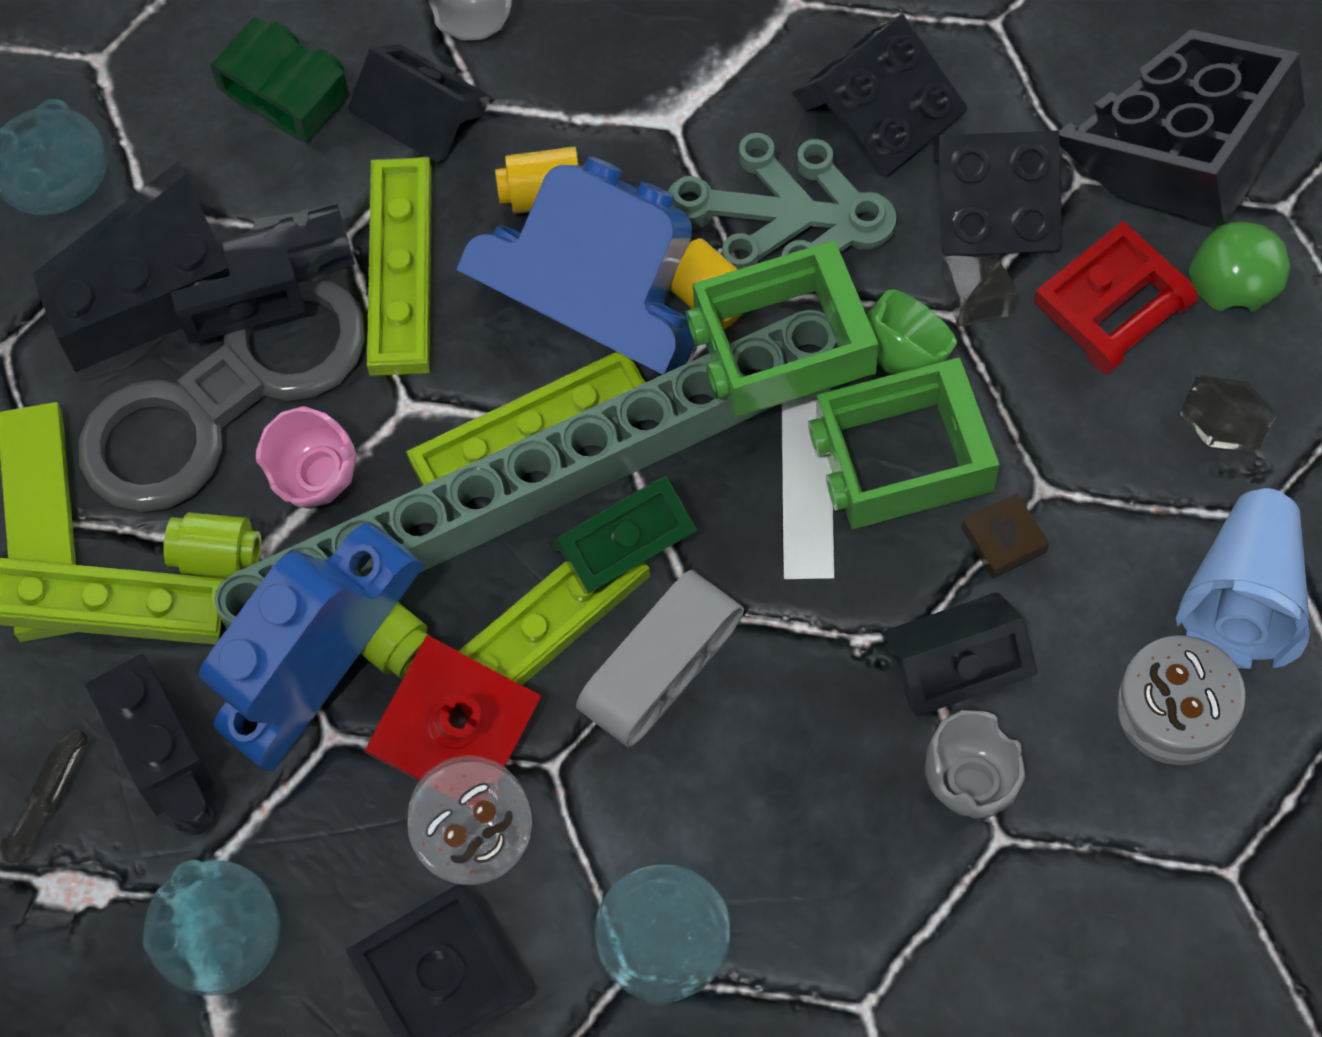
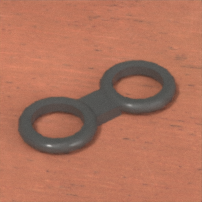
M326 277L312 282L306 280L298 283L303 300L322 304L335 314L340 324V336L335 350L322 364L306 372L283 374L270 371L256 362L250 353L249 337L253 327L224 334V345L177 380L178 383L163 379L133 382L107 395L88 415L78 439L79 467L91 490L115 507L140 513L170 509L195 496L214 475L223 451L221 431L223 427L263 397L286 402L315 398L338 386L356 367L366 339L363 314L352 295ZM162 406L178 410L192 420L196 427L197 443L191 459L174 476L160 483L139 485L123 481L108 470L105 464V445L112 429L125 416L141 408Z

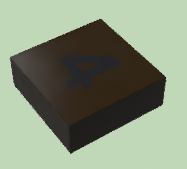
M1018 493L962 520V531L992 579L1048 551L1049 542Z

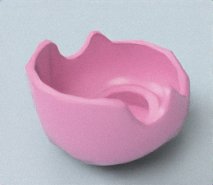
M302 406L281 412L264 427L256 448V462L264 471L270 488L285 502H291L296 507L312 509L331 503L352 483L356 452L348 433L337 421L324 412Z

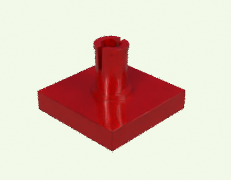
M426 635L367 744L364 753L456 802L459 801L462 794L473 786L480 783L489 784L490 788L487 792L474 797L464 805L473 810L479 801L488 800L541 695Z

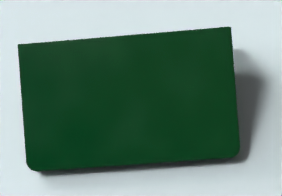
M665 475L549 540L547 543L553 553L560 550L584 594H589L694 533L697 529Z

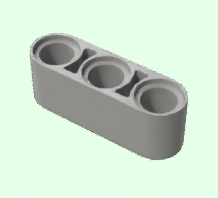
M694 570L687 571L671 586L592 676L577 700L576 708L627 748L634 746L644 737L726 642L743 615V606Z

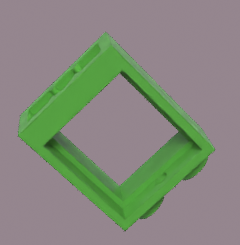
M835 240L693 283L694 308L686 310L689 330L696 346L706 344L712 361L706 363L711 388L717 399L727 397L734 418L876 374L878 341ZM816 291L838 348L742 377L720 320Z
M960 357L817 394L816 419L808 421L810 439L817 456L827 455L832 473L826 474L829 496L836 511L845 509L852 530L995 491L1000 464ZM937 405L959 467L862 492L841 430Z

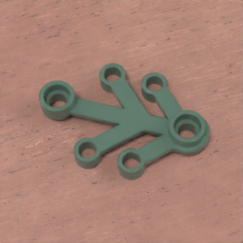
M751 133L741 140L739 145V161L744 170L756 174L776 197L712 190L709 184L695 176L680 178L668 190L669 193L675 196L671 205L682 210L688 216L692 230L704 227L712 219L713 215L771 221L751 236L738 233L731 235L725 240L722 247L723 257L738 270L758 264V260L810 226L831 229L812 243L804 240L790 242L783 249L782 256L833 240L836 241L840 252L850 245L861 250L875 249L892 236L896 227V212L891 202L877 193H859L833 165L831 146L819 139L808 140L799 147L797 167L803 177L809 180H816L834 203L813 201L775 159L774 143L769 136L763 133ZM753 149H760L766 152L764 156L759 158L751 157L747 153ZM817 155L822 157L824 161L820 164H811L806 159ZM686 195L699 196V198L694 201H685L681 199V197ZM868 214L876 218L872 221H862L857 216ZM744 249L750 253V256L745 259H736L730 254L735 250Z

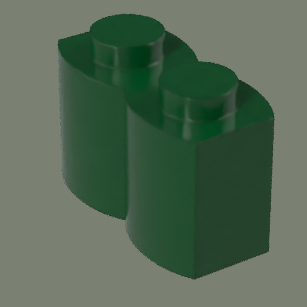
M253 17L210 65L217 88L245 109L262 115L278 129L306 143L349 95L344 74L345 70L341 62L327 50L318 49L315 51L300 45L296 35L287 26L276 21L270 24L267 21Z

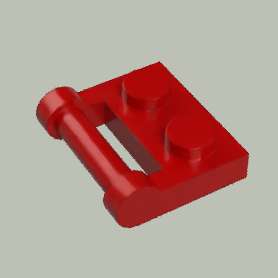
M1122 221L1038 288L1035 293L1034 303L1085 350L1087 357L1099 371L1110 374L1124 362V354L1175 312L1179 314L1186 312L1198 301V294L1193 284L1128 224ZM1148 283H1151L1159 290V295L1111 334L1108 335L1098 326L1101 321Z

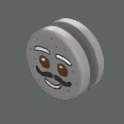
M1185 635L1160 638L1143 647L1133 657L1126 669L1117 696L1119 722L1130 742L1146 756L1171 765L1200 763L1220 752L1231 739L1245 707L1244 682L1233 660L1214 644L1200 638Z

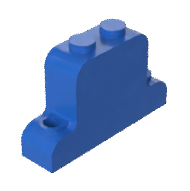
M588 156L585 166L559 165L552 168L546 174L521 233L509 227L497 225L494 234L479 235L468 242L456 270L662 375L687 364L695 343L688 323L685 321L686 317L666 306L665 296L690 242L692 227L688 216L682 210L671 205L675 197L671 193L646 182H641L639 188H635L619 180L622 173L621 169L601 159Z
M364 523L354 529L342 542L337 551L326 560L299 551H292L284 555L268 572L200 668V680L226 701L216 716L214 729L262 770L274 771L425 566V563L381 528L370 523ZM372 556L374 561L372 571L368 575L361 577L360 571ZM251 721L258 722L253 733L249 734L245 731V728Z

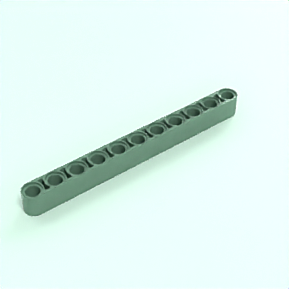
M817 310L797 312L729 344L742 377H745L743 374L746 371L752 369L764 371L837 348V342L825 313ZM812 344L822 349L814 353H805L798 348L802 345ZM710 353L230 575L222 581L216 590L214 600L216 610L224 626L228 629L240 608L247 603L271 568L284 555L292 551H299L326 560L337 551L342 542L354 529L364 523L378 526L424 562L425 566L419 572L421 573L777 405L734 418L727 397L717 399L713 393L706 370V363L712 361ZM699 394L709 395L714 398L706 404H694L688 401L691 397ZM642 420H654L659 423L658 426L650 430H639L633 427L634 424ZM589 445L604 448L598 455L591 457L582 456L577 453L580 449ZM533 471H543L548 474L545 479L536 483L521 480L523 476ZM488 497L492 499L490 504L476 510L465 507L473 498ZM432 523L435 525L434 529L426 535L412 536L408 534L418 524ZM373 559L368 561L360 571L361 577L368 575L372 571L374 566Z

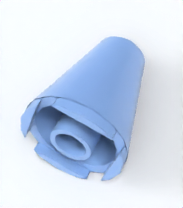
M1270 488L1249 491L1239 497L1182 596L1176 615L1177 626L1181 623L1187 630L1186 636L1200 638L1214 644L1233 660L1237 668L1251 669L1253 660L1273 659L1272 668L1285 666L1301 657L1310 636L1300 510L1297 504L1284 493Z

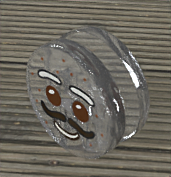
M465 755L444 760L423 775L410 797L407 811V826L411 846L420 862L430 872L452 883L475 885L486 883L502 876L519 861L530 839L532 817L524 789L517 778L506 767L485 757Z

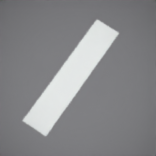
M830 388L782 403L784 579H834L833 505L826 483V474L832 473L827 455L817 456L815 454L808 430V421L816 419L817 394L829 392Z

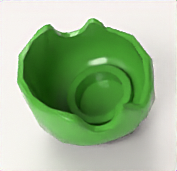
M1244 221L1229 222L1216 228L1195 250L1189 268L1191 281L1197 294L1212 308L1223 311L1232 306L1248 307L1251 312L1258 310L1262 305L1268 304L1285 290L1291 271L1286 246L1274 231H1270L1267 226Z
M887 290L867 314V318L878 341L877 365L891 375L946 361L956 346L957 340L955 335L941 318L912 296L898 290Z

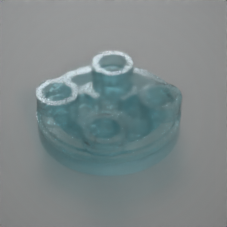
M58 99L46 100L36 109L16 116L4 125L3 128H0V196L12 207L35 215L61 213L78 206L88 199L103 180L107 167V153L100 134L88 118L69 109L64 101Z
M185 861L175 868L172 876L158 889L149 904L144 922L143 946L158 971L177 988L201 996H217L231 993L252 982L271 961L280 937L279 911L266 885L247 868L226 861Z
M662 864L642 867L621 878L612 886L602 900L595 922V940L598 954L608 975L623 990L644 999L650 1004L657 1006L667 1005L672 1001L684 999L699 992L719 973L730 948V924L727 909L716 889L702 876L689 869Z

